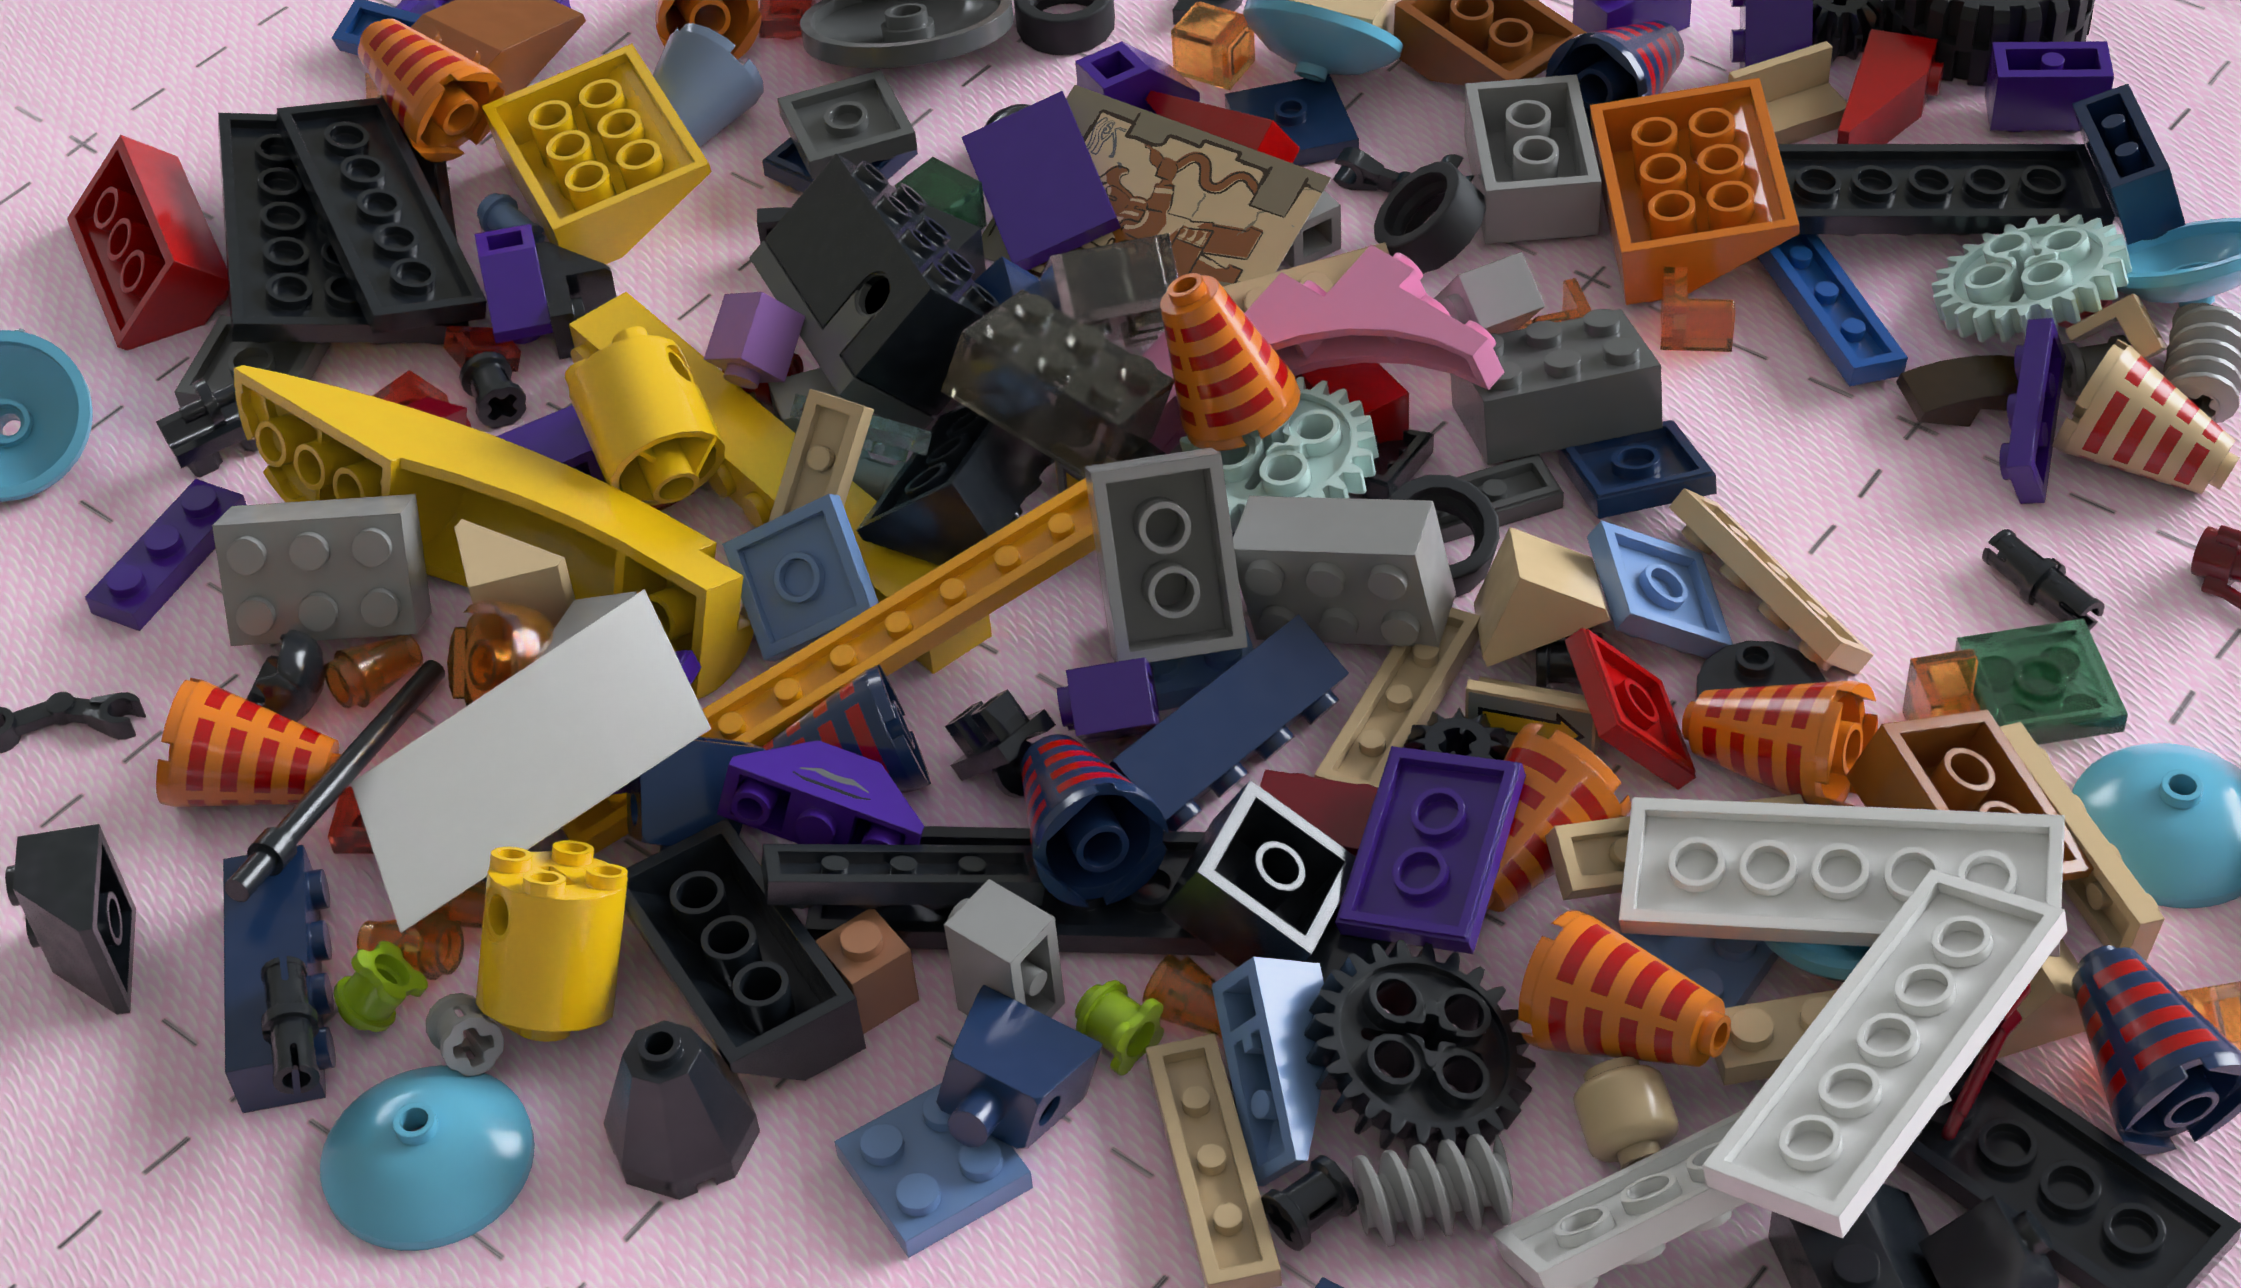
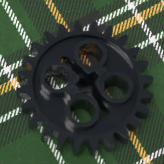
M1398 940L1389 955L1377 943H1374L1370 946L1363 959L1352 953L1347 957L1340 970L1333 969L1309 1009L1314 1017L1305 1029L1304 1036L1316 1043L1306 1059L1307 1063L1327 1067L1315 1084L1317 1089H1338L1341 1094L1332 1111L1338 1114L1353 1109L1359 1114L1354 1127L1356 1134L1359 1135L1373 1125L1381 1130L1379 1137L1381 1149L1386 1150L1397 1137L1404 1140L1408 1157L1413 1145L1421 1144L1424 1146L1429 1144L1432 1154L1436 1158L1438 1144L1442 1140L1450 1139L1455 1142L1464 1156L1467 1139L1470 1135L1479 1134L1483 1136L1488 1145L1491 1146L1495 1141L1496 1134L1500 1135L1504 1129L1507 1130L1522 1111L1520 1106L1532 1091V1087L1525 1081L1535 1069L1536 1062L1522 1056L1529 1047V1044L1524 1040L1520 1032H1512L1513 1027L1519 1020L1518 1009L1501 1010L1498 1005L1506 989L1500 986L1486 991L1480 986L1485 971L1481 966L1473 969L1467 975L1459 971L1460 956L1457 952H1453L1445 963L1436 961L1433 946L1428 942L1425 943L1417 957H1412L1404 940ZM1380 1069L1387 1072L1390 1076L1385 1075Z

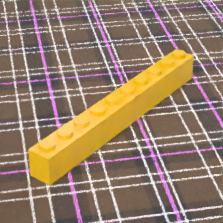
M627 292L571 322L569 327L575 347L570 353L573 363L588 359L593 353L612 344V340L618 332L632 326L644 327L649 336L658 335L673 340L684 354L725 445L724 460L717 472L708 480L711 487L720 497H730L743 509L747 519L756 528L767 523L796 433L740 386L725 380L723 377L724 373L705 361L703 355ZM852 481L844 508L877 599L881 602L940 565L862 540L856 529L877 501ZM985 616L916 658V660L932 674H935L992 636L990 616Z

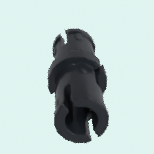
M2004 529L1990 539L1988 543L1999 550V552L1996 554L1990 548H1984L1982 554L1983 561L1987 565L1993 566L2020 588V597L2028 604L2033 606L2035 602L2039 603L2068 626L2070 631L2077 636L2084 635L2098 623L2096 619L2087 613L2091 611L2097 616H2102L2105 608L2104 603L2094 598L2067 577L2065 566L2055 558H2043L2020 540L2010 529Z
M286 956L289 979L282 980L280 960L277 957L266 962L260 973L267 1011L261 1018L262 1035L264 1040L271 1045L274 1087L282 1093L294 1094L291 1072L296 1069L299 1072L301 1093H305L313 1089L320 1080V1071L317 1066L313 1038L319 1031L318 1015L316 1009L308 1001L307 968L305 963L299 958Z

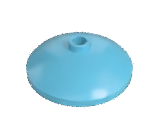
M1247 0L1244 7L1243 15L1248 26L1271 52L1295 64L1294 73L1309 80L1325 82L1327 74L1360 75L1390 65L1398 60L1402 53L1403 43L1396 36L1375 25L1336 11L1290 0Z
M2220 218L2189 222L2153 240H2141L2129 245L2126 242L2132 272L2127 274L2128 285L2118 287L2117 292L2126 295L2135 294L2140 299L2153 303H2178L2179 307L2190 303L2212 304L2215 302V295L2227 292L2241 285V218Z
M0 330V502L27 498L46 490L72 469L87 445L92 428L93 407L90 391L82 373L65 352L53 343L36 335L20 331ZM14 420L21 422L17 433L10 436L3 435V428L8 422Z
M2148 743L2113 751L2092 763L2078 778L2072 793L2082 800L2089 816L2108 842L2118 849L2127 868L2144 891L2154 898L2157 905L2183 909L2204 908L2224 904L2241 897V769L2213 753L2195 747L2170 743Z
M447 1065L412 1069L387 1078L362 1093L336 1120L327 1136L321 1154L320 1181L322 1190L336 1219L350 1233L365 1242L382 1248L400 1251H419L443 1247L481 1231L502 1215L514 1202L523 1189L532 1168L535 1148L534 1133L526 1109L518 1096L497 1078L487 1073L464 1076L459 1071L450 1069Z

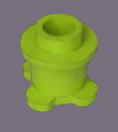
M380 941L372 951L364 949L357 951L351 959L352 967L356 972L352 976H345L338 981L334 987L333 996L338 1012L347 1024L358 1030L380 1032L386 1031L394 1023L396 1017L395 1010L405 1000L406 996L420 997L428 988V981L421 972L414 970L403 958V953L398 946L388 941Z
M1117 980L1108 981L1104 985L1097 984L1083 994L1076 1006V1031L1103 1043L1102 1047L1114 1055L1110 1063L1111 1070L1122 1076L1127 1074L1135 1062L1146 1053V1047L1156 1046L1161 1041L1164 1035V1028L1160 1026V1016L1164 1006L1155 998H1149L1140 1005L1128 996L1126 985Z

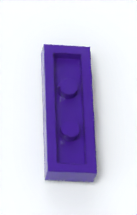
M2053 318L2029 319L2024 345H2017L2014 354L2015 373L2019 382L2017 393L2009 394L2007 400V418L2011 435L2009 443H2002L2000 447L1999 463L2002 478L2004 480H2011L2020 504L2045 503L2053 451L2052 445L2055 437L2066 354Z
M195 479L85 596L91 614L141 631L216 549L212 525L231 506L247 505L244 495Z

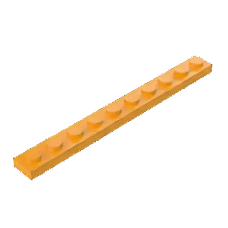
M1086 478L703 708L702 710L711 729L701 735V737L743 741L762 747L863 671L880 665L886 676L892 674L1096 550ZM627 793L610 795L563 826L561 829L568 840L588 843L594 847V854L629 834L627 826Z

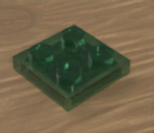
M2084 619L1957 637L1954 657L1977 711L1989 710L1999 727L2021 722L2037 745L2124 732L2128 713Z

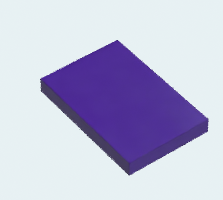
M1063 91L961 137L1010 260L1024 270H1030L1121 228Z
M1391 746L1335 921L1340 934L1395 943L1398 940H1404L1408 945L1421 947L1428 942L1432 944L1434 949L1474 954L1526 774L1522 763Z

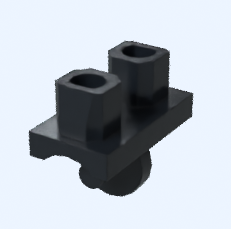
M204 378L192 383L199 399L178 408L179 411L156 421L162 436L181 469L187 466L196 477L200 478L219 469L220 464L223 462L219 451L237 442H240L244 451H258L256 439L247 441L238 412L233 383L212 392Z
M1007 689L998 693L984 704L982 701L972 704L945 726L964 753L963 756L950 766L961 781L991 770L996 786L1005 795L1013 798H1024L1020 766L1025 752L1033 744L1026 740L1048 732L1056 724L1045 709L1027 716Z

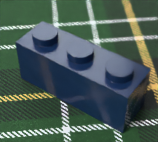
M2129 84L2072 103L2083 143L2087 147L2127 245L2141 240L2159 238L2172 229L2186 225L2170 167Z

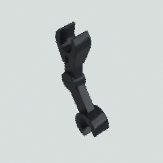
M1346 147L1335 161V164L1341 165L1333 180L1339 186L1349 190L1376 191L1379 189L1390 193L1411 173L1407 171L1398 173L1386 169L1383 164L1364 151L1355 147ZM1449 154L1444 156L1440 162H1451L1458 169L1464 157ZM1474 175L1466 176V178L1471 182Z
M58 692L50 696L45 702L15 712L6 707H0V753L13 749L19 743L23 734L53 724L66 725L71 722L87 724L89 727L118 740L135 737L136 733L130 718L123 716L133 715L145 718L146 714L140 699L135 694L129 692L97 696L91 699L76 698L68 692Z

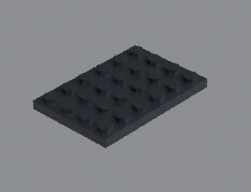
M218 112V139L233 342L468 344L469 321L406 329L399 332L373 334L276 127L277 114ZM402 130L457 240L446 161L431 162L426 160L414 149Z

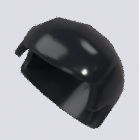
M289 630L287 634H282L280 637L282 645L279 656L271 655L267 657L246 699L298 722L310 712L323 691L325 667L323 651L318 642L306 633Z

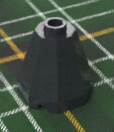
M663 1020L635 1031L622 1054L603 1123L608 1141L614 1155H616L626 1184L681 1200L698 1193L696 1185L698 1183L714 1178L716 1185L734 1179L760 1133L756 1113L738 1074L733 1073L724 1059L690 1027Z

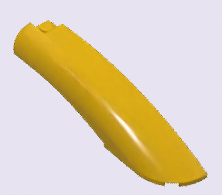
M246 365L234 368L235 396L247 441L256 439L260 455L269 464L263 471V474L285 502L416 494L427 575L468 587L454 528L461 519L565 557L575 600L635 591L638 594L645 589L674 651L692 650L701 665L700 671L691 684L697 699L707 696L723 685L736 671L745 657L754 632L750 620L739 614L743 575L715 560L717 545L715 541L678 520L577 469L460 423L377 397L304 378Z

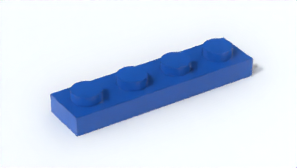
M1817 234L1795 236L1757 256L1849 387L1899 377L1901 373L1905 372L1908 360L1907 355Z

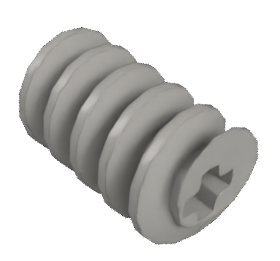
M2190 303L2179 307L2172 318V328L2169 334V345L2166 351L2163 373L2164 377L2216 423L2224 422L2234 416L2240 404L2241 315L2231 309L2208 303Z
M1479 1134L1470 1135L1467 1139L1464 1157L1454 1141L1450 1139L1442 1140L1438 1144L1435 1163L1423 1145H1413L1409 1151L1407 1168H1405L1395 1151L1392 1149L1385 1150L1381 1154L1378 1174H1376L1368 1158L1364 1155L1355 1156L1352 1160L1354 1188L1359 1198L1358 1210L1364 1233L1368 1236L1369 1229L1376 1227L1387 1247L1395 1246L1398 1223L1403 1222L1407 1224L1416 1242L1424 1241L1426 1221L1430 1217H1435L1445 1236L1453 1235L1457 1212H1464L1474 1231L1482 1230L1484 1209L1490 1206L1493 1207L1503 1226L1511 1224L1513 1187L1503 1143L1497 1134L1495 1136L1493 1152L1483 1136Z

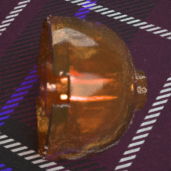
M481 601L469 605L463 613H473L472 616L469 618L466 627H454L449 643L447 669L449 688L453 699H464L466 706H468L539 659L552 642L554 625L537 610L519 603Z

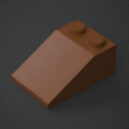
M454 0L422 14L411 28L490 69L502 81V83H497L505 91V96L526 88L586 22V19L582 13L554 0Z
M1401 0L1395 4L1393 35L1403 43L1399 59L1430 81L1463 86L1466 83L1534 78L1547 69L1552 54L1561 44L1574 36L1587 33L1539 0Z
M1989 710L1881 724L1846 775L1865 807L2058 815ZM2065 826L2063 881L2086 878L2094 870V867Z

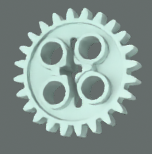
M2056 214L2045 224H2038L2034 217L2030 218L2023 228L2017 229L2014 225L2007 224L2002 234L1997 236L1991 233L1982 234L1984 243L1980 245L1964 244L1962 246L1964 255L1949 256L1946 259L1948 267L1936 271L1938 281L1933 282L1931 286L1940 321H1945L1948 331L1958 328L1959 335L1962 338L1976 332L1979 342H1984L1994 334H1999L2001 342L2004 343L2009 341L2015 333L2023 332L2025 337L2029 319L2053 318L2058 332V323L2068 321L2076 324L2081 321L2080 313L2084 311L2096 313L2102 310L2100 300H2115L2119 297L2117 288L2128 285L2127 274L2132 272L2124 235L2117 234L2114 224L2103 227L2101 218H2095L2084 224L2082 215L2079 214L2063 223L2060 220L2059 214Z
M1298 377L1296 381L1300 389V401L1294 413L1281 427L1261 439L1258 431L1255 430L1242 436L1246 446L1218 451L1222 457L1232 533L1237 529L1249 496L1349 498L1348 493L1365 494L1367 490L1364 477L1375 476L1376 470L1373 459L1378 458L1379 454L1371 416L1364 415L1360 400L1349 403L1347 390L1344 388L1330 395L1327 381L1324 380L1316 384L1311 390H1308L1305 386L1304 377ZM1187 436L1180 438L1182 452L1201 449L1194 446Z

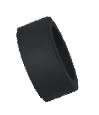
M1014 0L1017 32L1023 43L1039 52L1051 55H1074L1085 52L1105 42L1114 30V0ZM1060 4L1087 6L1082 10L1068 14H1052L1043 11Z
M1434 162L1420 167L1404 178L1389 193L1380 207L1374 223L1375 240L1378 244L1385 242L1391 256H1394L1395 253L1407 256L1419 267L1422 274L1439 269L1454 259L1471 242L1480 228L1486 211L1484 195L1451 162Z
M1424 475L1405 482L1389 497V500L1433 501L1436 511H1443L1457 516L1470 527L1474 535V547L1471 555L1463 561L1449 565L1456 591L1455 598L1471 592L1486 578L1500 539L1499 519L1489 498L1470 482L1451 475Z

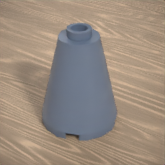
M687 23L680 31L677 27L669 36L653 72V77L700 148L753 107L764 93V86L757 67L749 58L742 65L731 54L736 45L729 39L708 27Z

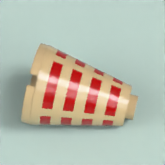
M2117 339L2115 345H2112L2075 402L2076 407L2072 413L2074 415L2073 418L2069 419L2067 417L2052 445L2063 453L2199 494L2204 492L2208 484L2220 490L2240 457L2229 452L2236 441L2137 351Z

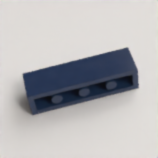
M1298 614L1112 759L1108 765L1154 800L1166 820L1168 831H1180L1202 812L1196 801L1210 790L1218 798H1221L1249 774L1243 766L1246 761L1256 753L1264 761H1267L1295 737L1288 729L1301 717H1304L1312 725L1336 705L1340 699L1333 693V690L1348 676L1349 672Z
M304 844L297 846L296 856L280 874L268 876L245 902H237L230 898L225 891V883L247 860L248 856L242 855L223 859L225 1074L242 1113L326 1098L325 1069L335 1068L336 1066L333 1037L328 1026L324 1027L323 1015L334 1012L330 979L326 972L322 973V961L332 959L331 939L326 921L320 920V910L330 908V893L324 870H313ZM286 956L299 958L305 963L307 968L308 1001L316 1009L318 1015L319 1031L313 1038L317 1066L320 1071V1080L313 1089L305 1093H301L299 1072L296 1069L291 1072L294 1094L282 1093L274 1087L271 1045L264 1040L262 1035L261 1018L267 1011L260 973L266 962L277 957L280 960L282 980L289 979Z

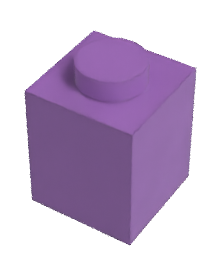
M764 292L724 294L704 360L724 370V379L740 387L756 389L759 383L785 382L805 316Z

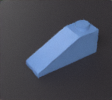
M1252 957L1212 984L1238 1118L1257 1186H1265L1308 1161L1322 1090L1317 1089L1315 1084L1326 1069L1325 1066L1307 1063L1306 1057L1316 1042L1304 1036L1305 1029L1314 1017L1309 1011L1310 1006L1324 984L1320 963Z

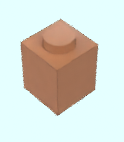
M875 909L864 911L815 940L856 997L863 1034L919 1001L911 949Z

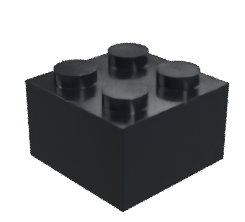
M1250 780L1212 820L1160 912L1236 967H1239L1252 957L1304 962L1314 951L1346 890L1356 856Z

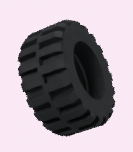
M1882 0L1885 3L1884 12H1886L1884 31L1938 39L1935 62L1944 63L1942 79L1952 82L1954 78L1967 80V85L1983 87L1984 82H1987L1993 42H2086V37L2090 31L2095 0Z

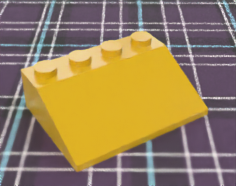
M632 43L482 106L499 155L539 225L544 229L549 242L605 265L626 255L712 172L709 162Z

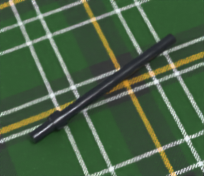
M434 660L425 661L276 827L266 828L248 847L247 860L225 883V891L230 898L237 902L247 901L268 876H276L283 871L296 856L297 843L445 678V670L440 663Z

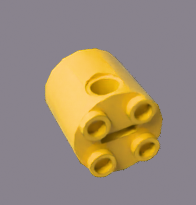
M632 326L618 332L614 336L612 344L593 353L588 359L572 364L566 370L565 380L569 387L570 400L607 484L650 506L674 503L690 496L719 469L725 457V445L684 354L673 340L658 335L649 336L644 327Z
M572 840L558 841L552 845V851L530 852L518 847H498L491 851L490 865L487 872L475 1003L483 1014L530 1040L543 1042L563 1040L570 1036L571 1031H580L600 1026L613 1017L628 870L622 866L593 858L594 847L588 843Z

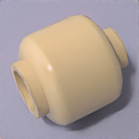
M1619 1057L1599 1063L1584 1073L1585 1082L1575 1092L1573 1102L1592 1157L1603 1162H1619L1622 1170L1660 1151L1661 1148L1668 1145L1675 1138L1679 1131L1678 1119L1663 1075L1659 1070L1648 1065H1640L1639 1061L1632 1057Z

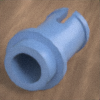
M493 193L485 197L479 204L477 217L481 228L485 232L531 224L535 244L544 242L545 236L542 234L545 232L544 229L519 211L517 201L510 195Z

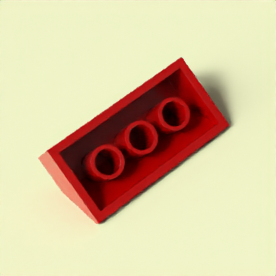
M120 134L67 217V221L118 348L128 351L205 325L216 307L221 306L228 298L229 287L227 266L178 156Z

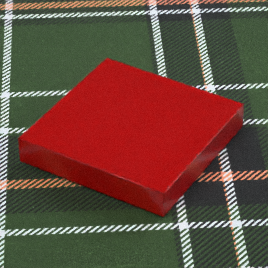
M1582 627L1565 639L1599 738L1677 790L1696 778V770L1662 680L1589 629L1586 630Z

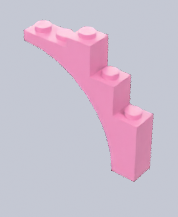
M1370 245L1328 293L1310 280H1306L1304 284H1301L1281 272L1244 313L1292 371L1294 376L1321 368L1364 362L1411 364L1451 373L1490 390L1505 373L1493 349L1496 346V341L1484 327L1471 320L1463 324L1451 317L1441 303L1426 294L1420 281L1423 278V274L1411 259L1401 253H1395L1394 256H1391L1373 245ZM1164 331L1100 401L1099 405L1118 433L1127 429L1136 430L1146 438V441L1151 442L1160 450L1169 454L1180 443V438L1185 437L1186 434L1181 424Z

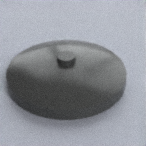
M822 0L803 14L800 20V28L805 51L820 61L856 68H904L948 60L983 48L995 42L1010 30L1014 22L1012 0Z

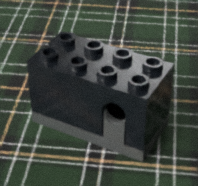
M836 153L765 238L767 242L762 241L749 259L775 299L805 316L800 337L837 394L848 401L874 409V414L920 436L934 420L933 416H938L1010 331L996 313L1000 307L998 301L986 289L974 283L971 278L975 273L972 265L947 245L951 240L949 233L939 223L924 213L927 207L925 200L906 184L901 183L897 188L890 185L886 177L870 163L862 160L856 165Z

